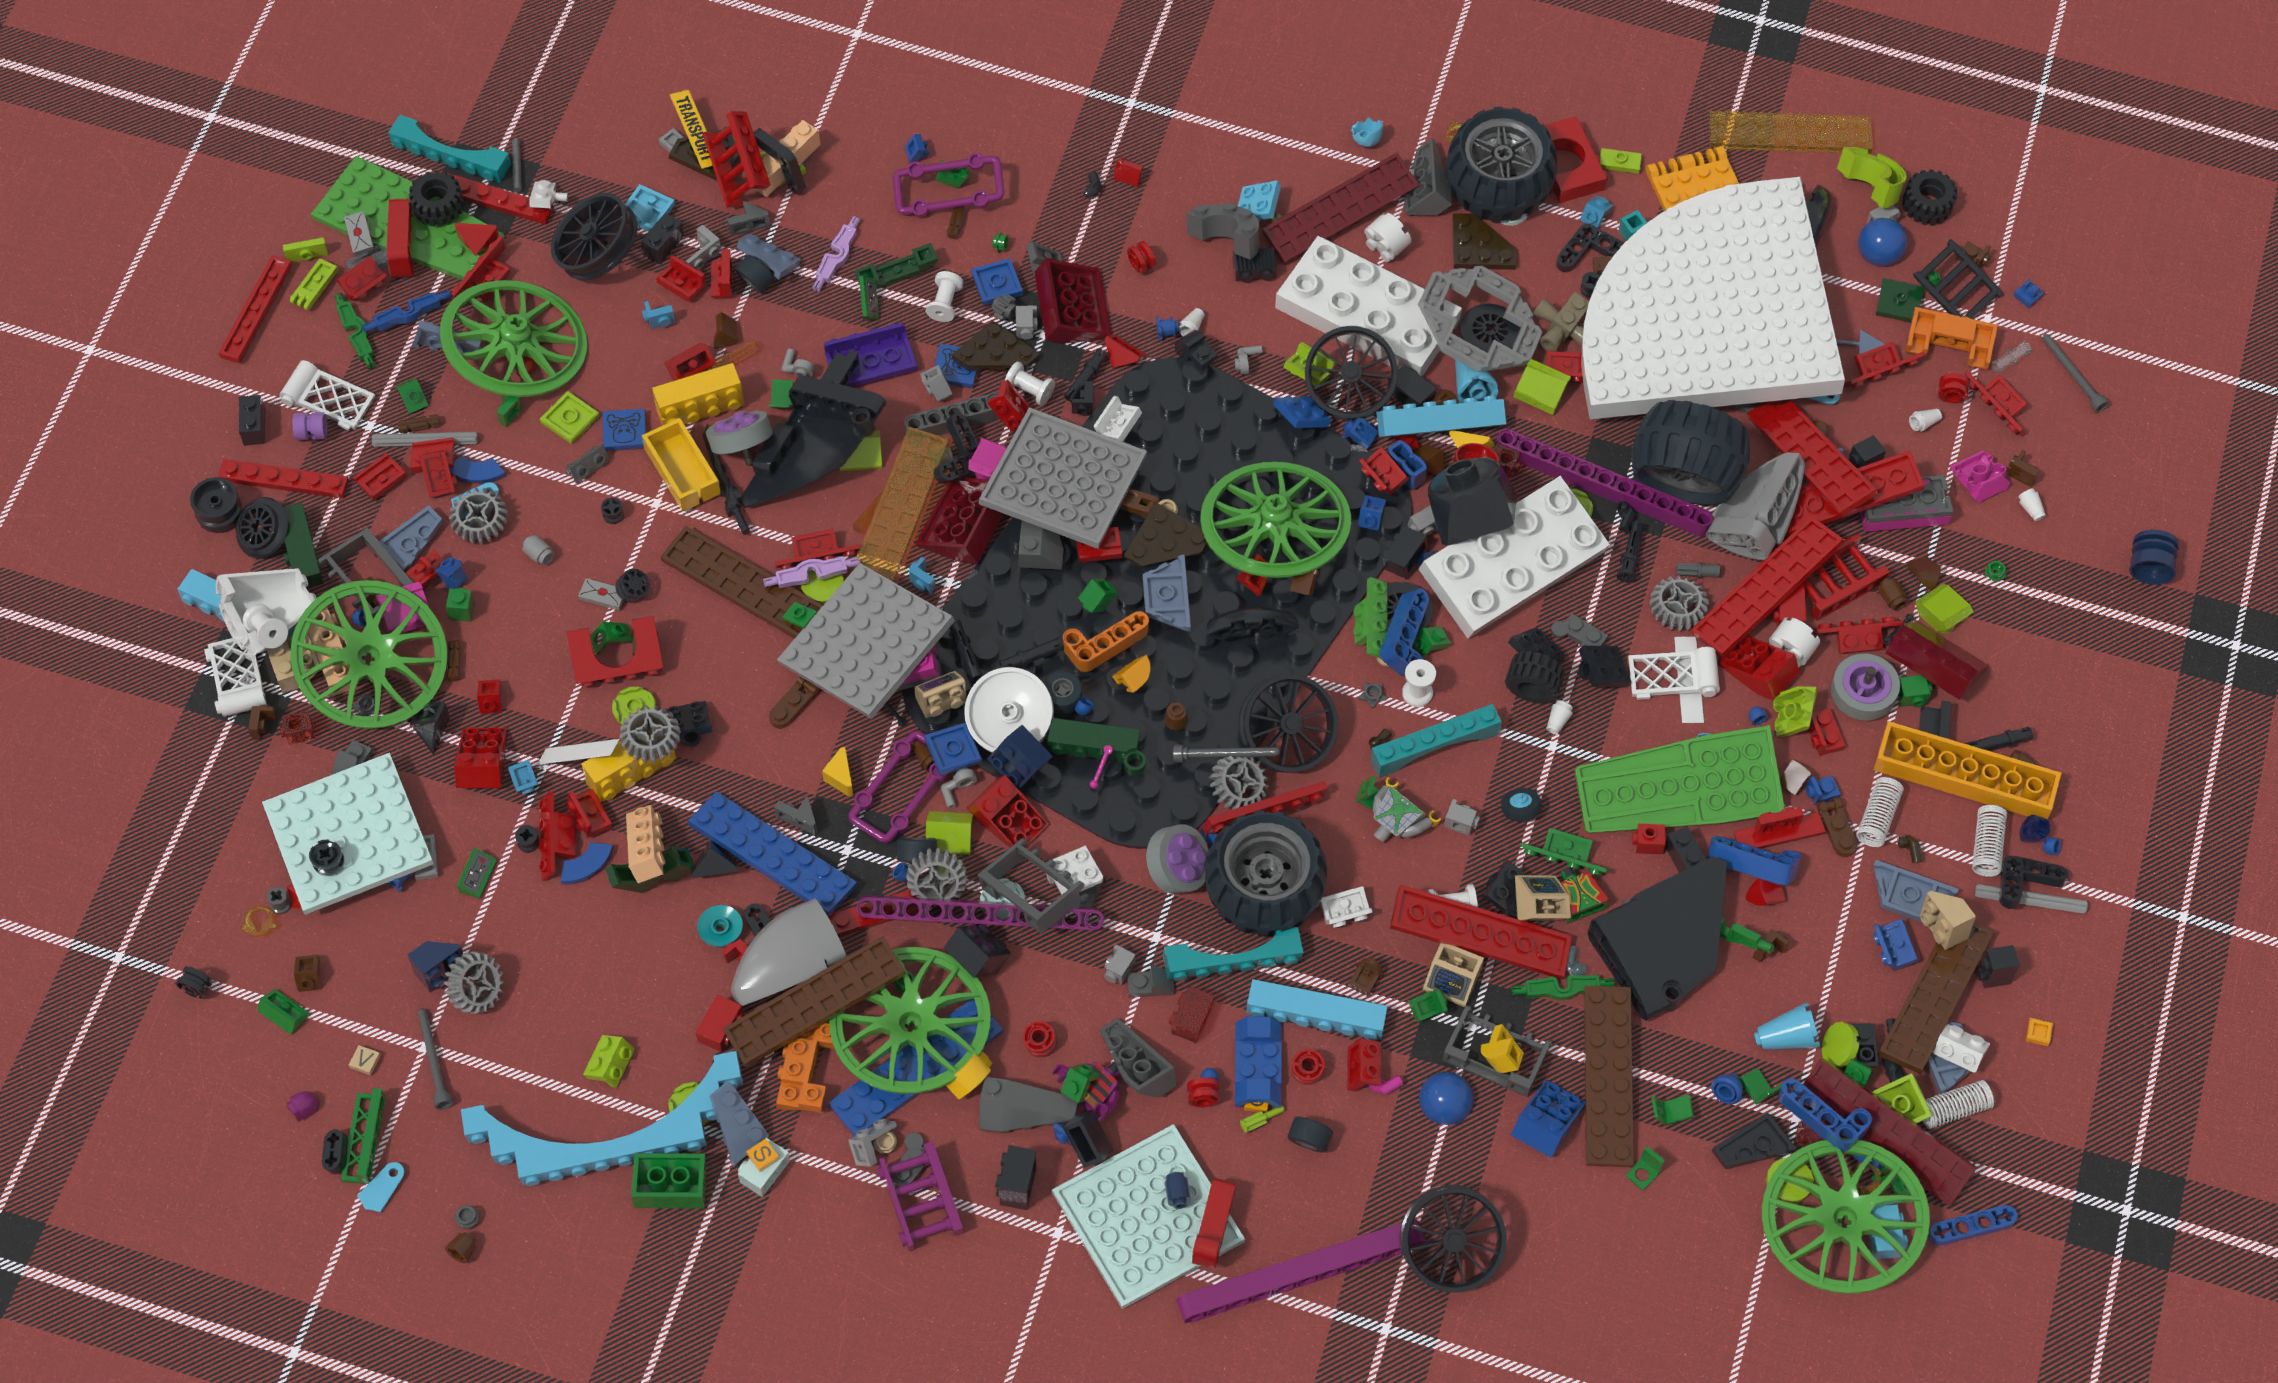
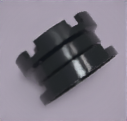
M629 569L617 579L615 584L616 593L625 602H638L650 589L649 578L639 569Z
M329 839L318 841V844L314 847L312 846L309 851V859L313 868L320 875H334L344 865V856L339 845Z
M185 966L183 969L184 974L182 977H178L175 985L179 989L183 988L186 994L194 998L199 995V999H204L207 994V987L213 984L212 979L198 969Z

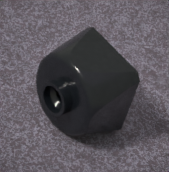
M1481 457L1454 462L1438 473L1428 486V497L1442 545L1449 546L1505 530L1514 524L1517 494L1504 469L1494 459Z

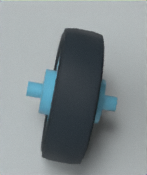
M1517 788L1511 790L1501 800L1502 812L1506 818L1512 821L1520 822L1533 819L1541 811V798L1532 789Z

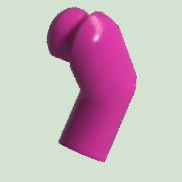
M1397 1075L1388 1081L1381 1079L1379 1086H1368L1372 1091L1386 1095L1404 1084Z

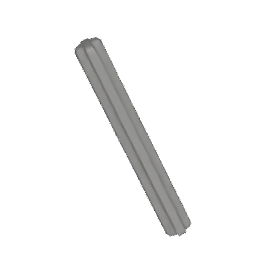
M477 432L373 434L372 445L374 447L412 446V443L452 437L456 442L455 445L477 444L478 435Z
M1983 884L1976 885V897L1999 900L2000 887ZM2022 891L2019 903L2083 914L2086 913L2088 908L2086 900ZM2009 893V898L2012 899V893Z

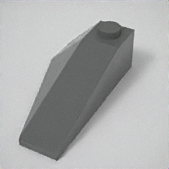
M1431 138L1417 148L1412 168L1415 170L1414 177L1419 186L1414 191L1405 195V213L1407 215H1438L1452 205L1451 189L1436 142Z
M1022 520L1018 554L1019 567L1062 570L1063 546L1059 534Z
M1119 1018L1100 1028V1033L1123 1080L1138 1094L1159 1098L1176 1087L1175 1067Z
M985 1077L980 1096L979 1129L996 1133H1008L1014 1129L1023 1128L1026 1130L1031 1129L1032 1126H1051L1055 1123H1068L1076 1116L1079 1103L1063 1094L1006 1079Z

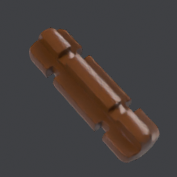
M965 206L953 208L950 226L947 230L948 238H958Z
M437 414L429 415V418L423 416L409 419V421H398L400 433L409 432L408 430L410 429L411 431L427 429L428 426L432 428L440 426Z
M451 640L448 643L447 677L449 681H458L460 679L461 644L458 640Z

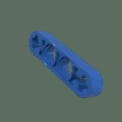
M2002 1205L1940 1221L1932 1225L1928 1237L1934 1245L1943 1246L2009 1229L2017 1220V1212L2012 1206ZM2003 1213H2005L2006 1216H2011L2009 1221H2007L2006 1218L1998 1219L1997 1223L1995 1221V1219L2000 1218ZM1984 1217L1988 1219L1990 1227L1983 1228L1979 1226L1978 1218ZM1956 1224H1965L1968 1227V1232L1965 1234L1959 1233L1956 1230ZM1950 1226V1232L1945 1233L1942 1239L1939 1235L1935 1236L1938 1229L1940 1233L1947 1232Z

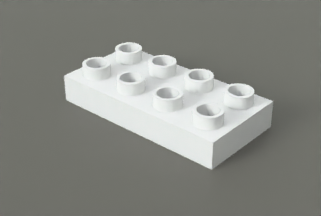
M1320 236L1316 237L1276 293V309L1324 333L1343 326H1360L1376 332L1391 347L1397 361L1398 370L1405 364L1410 369L1416 370L1422 377L1441 350L1418 306L1424 291L1423 288ZM1444 299L1439 310L1458 319L1453 328L1454 331L1460 322L1462 308ZM1353 334L1337 337L1339 341L1351 347L1354 345L1355 335ZM1357 335L1355 349L1365 353L1373 340ZM1377 343L1367 354L1377 360L1387 356ZM1389 359L1383 361V363L1390 366Z
M1559 476L1516 503L1515 520L1511 527L1449 545L1426 559L1420 566L1419 571L1469 639L1603 554L1610 544L1565 481Z

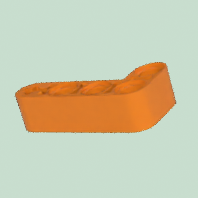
M1134 612L1088 641L1079 630L1069 629L1063 634L1064 652L1077 669L1082 672L1091 671L1145 638L1149 632V618L1144 612ZM1118 635H1124L1125 637L1120 638V637H1117V636H1118ZM1070 641H1075V642H1077V643H1075V644H1070L1069 642H1070ZM1100 646H1107V648H1105V649H1102V648H1099V647H1100ZM1082 657H1089V659H1087V660H1084V659H1081V658H1082Z

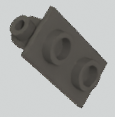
M603 444L597 447L593 446L591 450L582 455L583 458H578L571 464H567L565 471L569 476L572 475L576 484L610 461Z

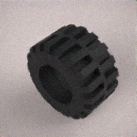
M1929 169V172L1921 170L1920 174L1916 172L1908 180L1903 195L1902 205H1904V212H1908L1907 216L1909 218L1913 217V221H1920L1923 225H1926V223H1930V225H1935L1936 222L1938 224L1943 223V220H1947L1951 215L1958 194L1957 186H1954L1955 182L1949 180L1950 176L1947 174L1943 175L1941 171L1934 172V170ZM1923 195L1933 196L1937 200L1927 199Z
M434 170L433 173H430V171L425 172L426 175L424 176L422 174L419 175L418 180H414L412 182L413 186H410L409 198L416 218L419 221L422 220V223L425 225L430 223V226L433 227L438 224L439 227L444 226V223L450 224L453 219H458V214H462V207H464V199L459 181L452 174L448 175L445 171L439 173V170ZM444 196L440 200L430 201L433 197Z
M1531 651L1520 652V654L1517 653L1512 658L1505 684L1512 694L1533 703H1551L1558 697L1565 676V670L1561 664L1557 663L1558 661L1547 655Z

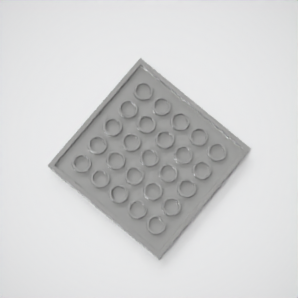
M1029 407L981 494L979 504L1098 549L1145 460L1147 451Z
M859 563L815 614L805 629L803 628L779 656L777 661L800 677L872 719L955 620L952 615Z

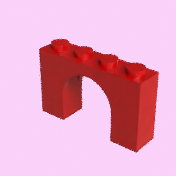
M1574 116L1544 125L1550 133L1556 151H1570L1576 154L1583 163L1575 170L1556 175L1552 189L1559 203L1604 191L1608 181L1607 172L1602 169L1599 156L1594 153L1592 142L1589 138L1587 139L1582 123H1579L1577 117Z
M654 616L632 619L636 651L629 662L617 667L605 665L597 659L593 651L589 627L567 631L576 684L581 683L582 687L595 685L594 681L603 679V683L616 681V677L623 675L625 679L638 677L640 672L646 671L647 675L660 673L659 669L663 668Z

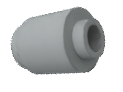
M528 536L523 542L522 551L537 564L545 566L554 558L555 553L552 551V547L539 536Z

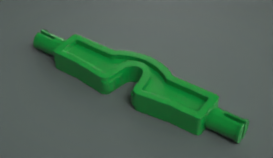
M338 293L339 297L335 294L334 298L338 304L336 309L341 318L344 331L357 330L348 337L359 359L365 361L367 368L371 369V366L374 368L376 364L372 358L374 354L368 342V332L365 333L362 328L365 322L356 316L351 303L345 301L342 293Z
M1722 917L1720 937L1732 943H1740L1755 951L1759 948L1768 953L1773 951L1774 944L1762 940L1760 934L1737 923L1728 928L1725 919Z
M1570 975L1566 979L1567 988L1561 989L1557 978L1548 977L1527 980L1525 985L1511 986L1512 996L1526 994L1527 998L1550 997L1554 1000L1564 1001L1572 999L1579 994H1584L1585 986L1614 987V978L1599 979V975Z

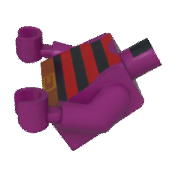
M1098 1062L1085 1063L1092 1067L1093 1071L1098 1073L1099 1076L1098 1079L1091 1081L1085 1099L1080 1104L1087 1111L1093 1109L1096 1117L1098 1118L1101 1115L1100 1120L1104 1121L1105 1116L1117 1107L1120 1094L1118 1091L1119 1083L1115 1078L1120 1072L1115 1062H1112L1105 1069ZM1062 1064L1055 1067L1052 1074L1060 1075L1057 1079L1059 1083L1063 1082L1070 1067Z

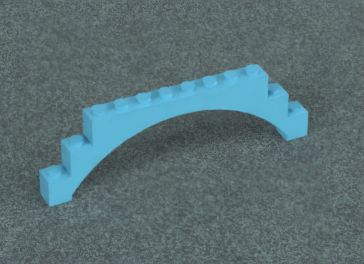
M736 1051L714 1055V1063L704 1079L677 1108L650 1126L613 1140L587 1144H566L530 1137L499 1122L487 1112L484 1105L461 1109L464 1135L468 1143L472 1142L473 1144H480L489 1139L491 1156L495 1164L507 1165L516 1160L519 1179L522 1185L535 1186L540 1181L545 1180L558 1181L568 1175L582 1176L587 1171L592 1170L605 1171L610 1166L615 1165L628 1166L634 1162L635 1153L678 1154L680 1151L685 1150L698 1151L702 1147L707 1146L703 1120H717L710 1095L727 1081L731 1082L735 1089L739 1085H743L739 1058Z

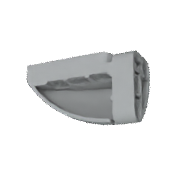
M1784 453L1747 475L1727 503L1718 504L1714 510V520L1706 533L1707 538L1718 546L1747 558L1765 560L1769 557L1775 544L1782 543L1798 501L1805 468L1801 455L1799 453Z
M815 898L782 912L756 935L743 954L734 975L731 993L735 1003L743 1006L806 981L846 957L845 950L832 923Z

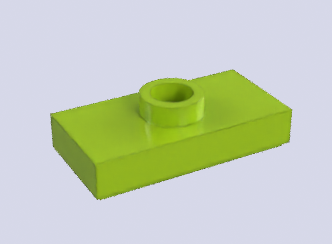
M1601 148L1600 165L1602 169L1639 174L1642 154Z
M324 238L283 245L285 257L287 260H291V262L328 255Z

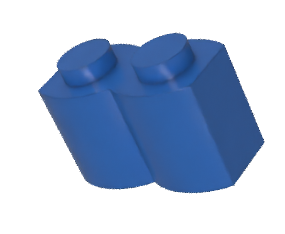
M1399 440L1388 447L1387 453L1409 478L1404 484L1413 490L1423 484L1426 478V464L1420 457L1413 454L1409 445Z

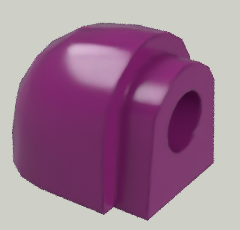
M302 1091L289 1098L290 1101L286 1103L289 1111L298 1122L302 1119L306 1120L319 1108L318 1098L308 1091Z

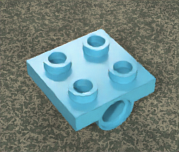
M1271 181L1242 187L1238 207L1251 210L1258 221L1273 218L1281 184L1278 181Z
M639 184L625 205L635 213L638 227L649 232L664 213H670L675 206V200Z

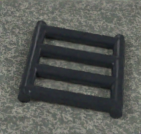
M1950 239L1947 243L1948 246L1920 272H1915L1913 277L1947 313L1973 319L1995 297L2002 296L2003 292L1964 250ZM1954 252L1961 262L1934 287L1926 277ZM1968 267L1976 276L1948 302L1940 292ZM1982 282L1990 291L1969 312L1962 316L1955 307Z

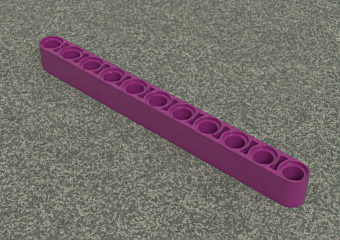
M1503 429L1498 433L1497 453L1555 478L1561 476L1565 482L1613 502L1626 501L1635 511L1699 537L1706 536L1713 522V515L1706 509L1515 431Z
M864 895L860 897L857 903L858 913L866 918L1031 927L1025 920L1020 918L1019 915L1022 910L1014 904L1007 902ZM868 900L872 902L874 908L870 912L863 911L861 908L863 901ZM893 902L896 905V910L893 913H887L883 908L885 903ZM908 904H917L919 911L916 914H909L906 910ZM934 904L942 908V912L936 916L929 912V907ZM1031 904L1040 912H1042L1045 908L1049 906L1043 904ZM961 906L964 908V914L956 917L951 912L952 908ZM1074 906L1069 911L1076 913L1078 916L1074 923H1068L1064 915L1049 928L1098 930L1104 924V916L1098 908ZM984 907L987 910V915L983 918H978L974 914L975 909ZM1001 908H1006L1009 910L1010 915L1006 919H1000L997 916V911ZM1090 914H1098L1100 921L1097 924H1090L1087 921Z
M1414 1219L1412 1224L1420 1226L1418 1220ZM1402 1223L1183 1294L1176 1300L1185 1323H1192L1402 1254L1400 1245ZM1411 1228L1410 1246L1425 1243L1426 1239L1423 1232Z

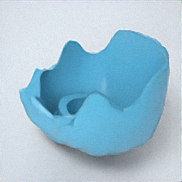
M1368 117L1365 122H1357L1355 125H1352L1351 130L1354 141L1363 147L1377 145L1383 136V122L1381 120L1374 122Z

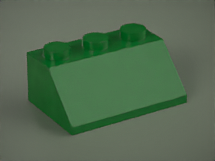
M634 1154L631 1192L634 1208L705 1209V1154Z

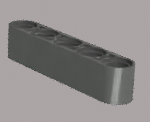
M991 393L912 414L905 419L906 437L910 441L916 442L950 433L946 421L955 413H962L967 418L970 427L999 420L1000 418L988 405V400L998 396V393Z

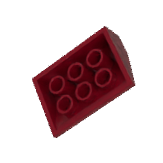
M1045 258L1034 272L1045 339L1065 344L1103 340L1106 336L1112 335L1100 268Z
M959 478L948 482L915 543L916 546L958 562L978 564L1004 514L979 504V498L989 480Z
M1915 619L1904 624L1897 631L1885 654L1959 700L1989 666Z

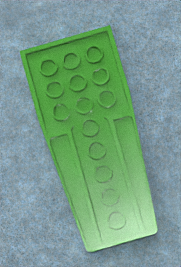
M355 156L313 210L311 218L349 236L344 217L364 211L374 247L387 252L389 199L409 198L410 186H413L412 182ZM436 196L431 198L430 201H437L441 198ZM412 209V261L463 280L466 272L476 265L478 258L483 256L488 248L475 256L458 239L455 223H485L463 211L462 214H458V219L452 220V223H444V226L440 227L438 224L433 227L430 226V223L425 225L422 223V220L419 221ZM498 231L499 236H502L504 238L503 233Z
M1770 725L1704 735L1581 765L1575 769L1584 830L1587 833L1636 830L1638 823L1663 824L1665 828L1720 824L1758 818L1766 812L1777 813L1785 809Z

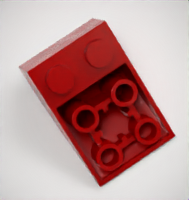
M1746 636L1724 658L1717 662L1720 667L1753 692L1773 701L1800 673L1795 654Z
M463 728L454 763L456 788H501L504 776L507 728Z
M1006 775L996 778L966 807L981 825L1010 848L1022 838L1027 840L1028 846L1049 825Z

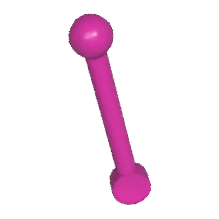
M1110 745L1104 747L1105 753L1094 779L1089 784L1092 789L1098 787L1097 781L1108 755L1113 751Z

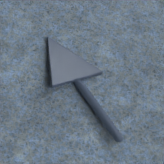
M1861 329L1859 342L1836 339L1837 344L1859 346V354L1884 345L1883 342Z

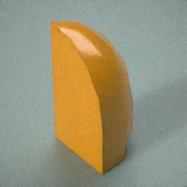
M1147 655L1132 661L1114 674L1112 677L1118 685L1123 683L1128 687V692H1135L1147 681L1150 674V661Z

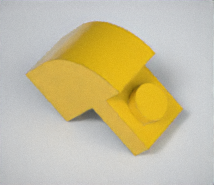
M1503 1024L1495 1026L1490 1042L1481 1045L1482 1055L1497 1072L1507 1073L1519 1069L1524 1052L1516 1044L1514 1038Z
M981 1052L979 1057L977 1054H974L954 1075L957 1078L945 1086L960 1100L979 1085L990 1073L992 1062L983 1052Z

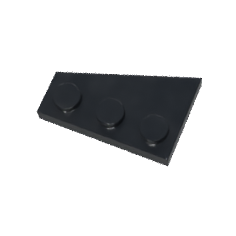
M1766 1113L1713 1147L1712 1153L1725 1169H1730L1793 1153L1797 1148L1772 1116Z

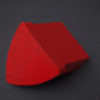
M1120 157L1115 166L1114 180L1138 187L1141 181L1143 166Z
M1757 879L1750 886L1745 897L1748 902L1754 905L1780 904L1786 901L1782 885L1764 879Z

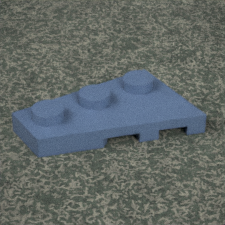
M747 234L739 239L737 243L739 250L746 255H752L761 261L768 270L774 271V276L777 279L782 278L800 264L801 259L794 256L793 253L783 251L777 248L776 245L759 239L756 235Z
M420 320L412 347L419 348L420 345L430 346V350L438 351V348H442L440 327L432 322ZM454 340V343L460 353H467L478 350L481 340Z
M428 505L379 542L406 573L441 527L443 520Z
M727 1081L710 1095V1100L717 1122L720 1124L723 1133L722 1138L729 1152L730 1163L734 1166L747 1155V1150L769 1137V1134L731 1082Z

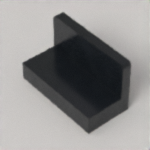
M852 349L847 356L836 353L820 380L846 386L860 364L859 353Z
M1942 700L1939 709L1921 707L1919 730L1948 739L1951 702Z

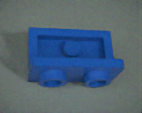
M1903 919L1882 927L1879 924L1874 925L1876 932L1873 933L1877 945L1882 947L1883 953H1880L1885 966L1889 965L1893 971H1896L1919 961Z

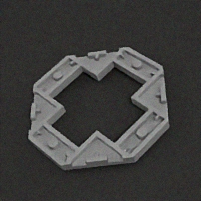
M1475 266L1470 270H1465V268L1453 269L1448 273H1441V271L1433 272L1418 302V306L1441 351L1477 372L1527 365L1542 335L1539 325L1536 326L1532 319L1534 315L1527 302H1523L1520 296L1521 291L1518 285L1483 266ZM1475 285L1508 303L1503 318L1521 327L1512 349L1494 340L1486 353L1452 334L1458 319L1439 310L1448 289L1450 288L1467 297L1472 286Z

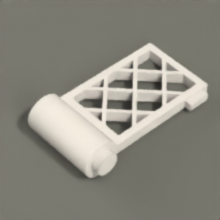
M305 360L300 361L279 395L282 403L286 406L299 405L313 412H325L327 418L338 422L339 427L348 431L351 428L356 429L375 399L374 393L325 373ZM320 378L328 380L330 385L318 389L317 383ZM342 387L348 389L349 394L337 397L335 389ZM332 390L334 398L323 401L320 393ZM318 394L320 402L313 404L306 402L309 396ZM361 395L367 397L365 403L356 405L354 397ZM351 398L353 406L341 409L339 401ZM337 403L339 410L329 412L325 409V405ZM355 411L357 416L352 422L345 419L343 414Z
M233 638L208 644V649H204L207 662L211 661L218 692V701H215L217 713H222L223 717L250 711L252 706L267 705L256 655H248L247 649L244 652L236 649L238 645ZM227 649L222 657L216 655L214 650ZM232 653L240 655L235 663L227 660ZM245 658L252 661L247 669L240 666ZM223 664L231 667L226 674L218 671ZM236 670L244 673L239 680L231 678ZM248 676L256 678L257 683L246 685L243 682ZM227 681L235 684L232 689L222 691V687Z
M1701 647L1695 651L1628 655L1632 697H1637V700L1650 699V696L1684 693H1700L1704 697H1713L1720 691L1716 650L1712 647ZM1690 658V665L1686 669L1677 664L1680 659ZM1659 660H1665L1669 663L1664 671L1655 665ZM1634 662H1644L1648 666L1640 672L1634 667ZM1672 667L1681 672L1676 679L1667 674ZM1651 668L1660 674L1654 681L1645 676ZM1686 676L1692 680L1693 686H1683L1679 681ZM1664 677L1672 684L1668 688H1661L1657 683ZM1640 679L1649 684L1646 689L1636 690V683Z

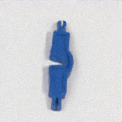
M448 290L437 295L435 292H431L409 300L408 311H403L400 307L394 306L383 313L373 316V321L362 325V328L367 333L376 328L382 331L396 324L412 322L423 313L440 307V302L451 298V294Z

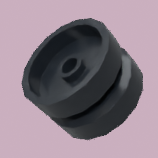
M218 477L205 479L196 485L190 496L192 510L203 529L208 532L221 533L236 526L243 506L236 488L230 481Z

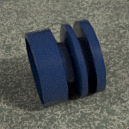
M2145 530L2136 534L2132 542L2130 575L2134 579L2147 584L2159 585L2172 581L2176 576V558L2178 557L2179 549L2178 539L2173 534L2162 530Z

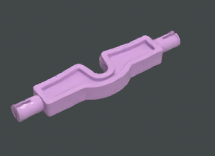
M853 216L848 225L844 224L832 241L831 249L839 254L826 253L816 272L817 280L812 286L813 290L820 292L823 284L829 283L837 268L843 266L848 260L849 247L857 235L856 227L860 222L858 217L855 218Z
M844 556L824 561L820 559L805 560L796 567L776 571V576L763 578L764 586L766 588L778 584L779 588L807 584L809 581L808 572L811 570L816 572L819 580H825L847 573V568L858 566L860 563L859 558L845 560Z

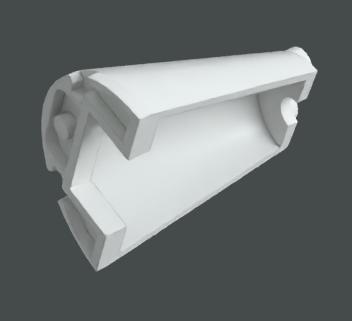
M299 568L222 574L217 576L216 594H221L219 608L222 617L237 645L242 650L247 649L248 655L254 656L266 648L258 641L256 631L249 632L243 625V616L249 607L255 604L266 605L273 612L274 618L282 620L289 630L298 623L306 608L317 599L314 593L307 591V578L304 574H301Z

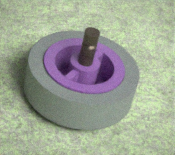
M764 411L736 412L731 417L715 422L706 431L713 453L727 454L741 451L746 465L753 463L749 448L765 441L773 433L767 413Z
M1856 654L1843 660L1837 667L1831 683V695L1836 706L1847 716L1863 721L1876 720L1889 713L1895 704L1900 690V680L1894 667L1883 658L1872 654Z
M1181 824L1158 830L1151 837L1146 852L1147 867L1151 878L1161 890L1170 894L1197 890L1205 883V865L1209 853L1208 846L1202 835L1188 825Z

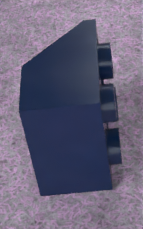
M1022 724L1003 740L987 760L1002 775H1006L1015 787L1020 790L1053 756Z
M426 941L407 956L414 974L431 993L433 990L443 987L445 985L444 982L449 980L445 973L452 971L449 965L456 964L455 958H462L463 952L459 944Z

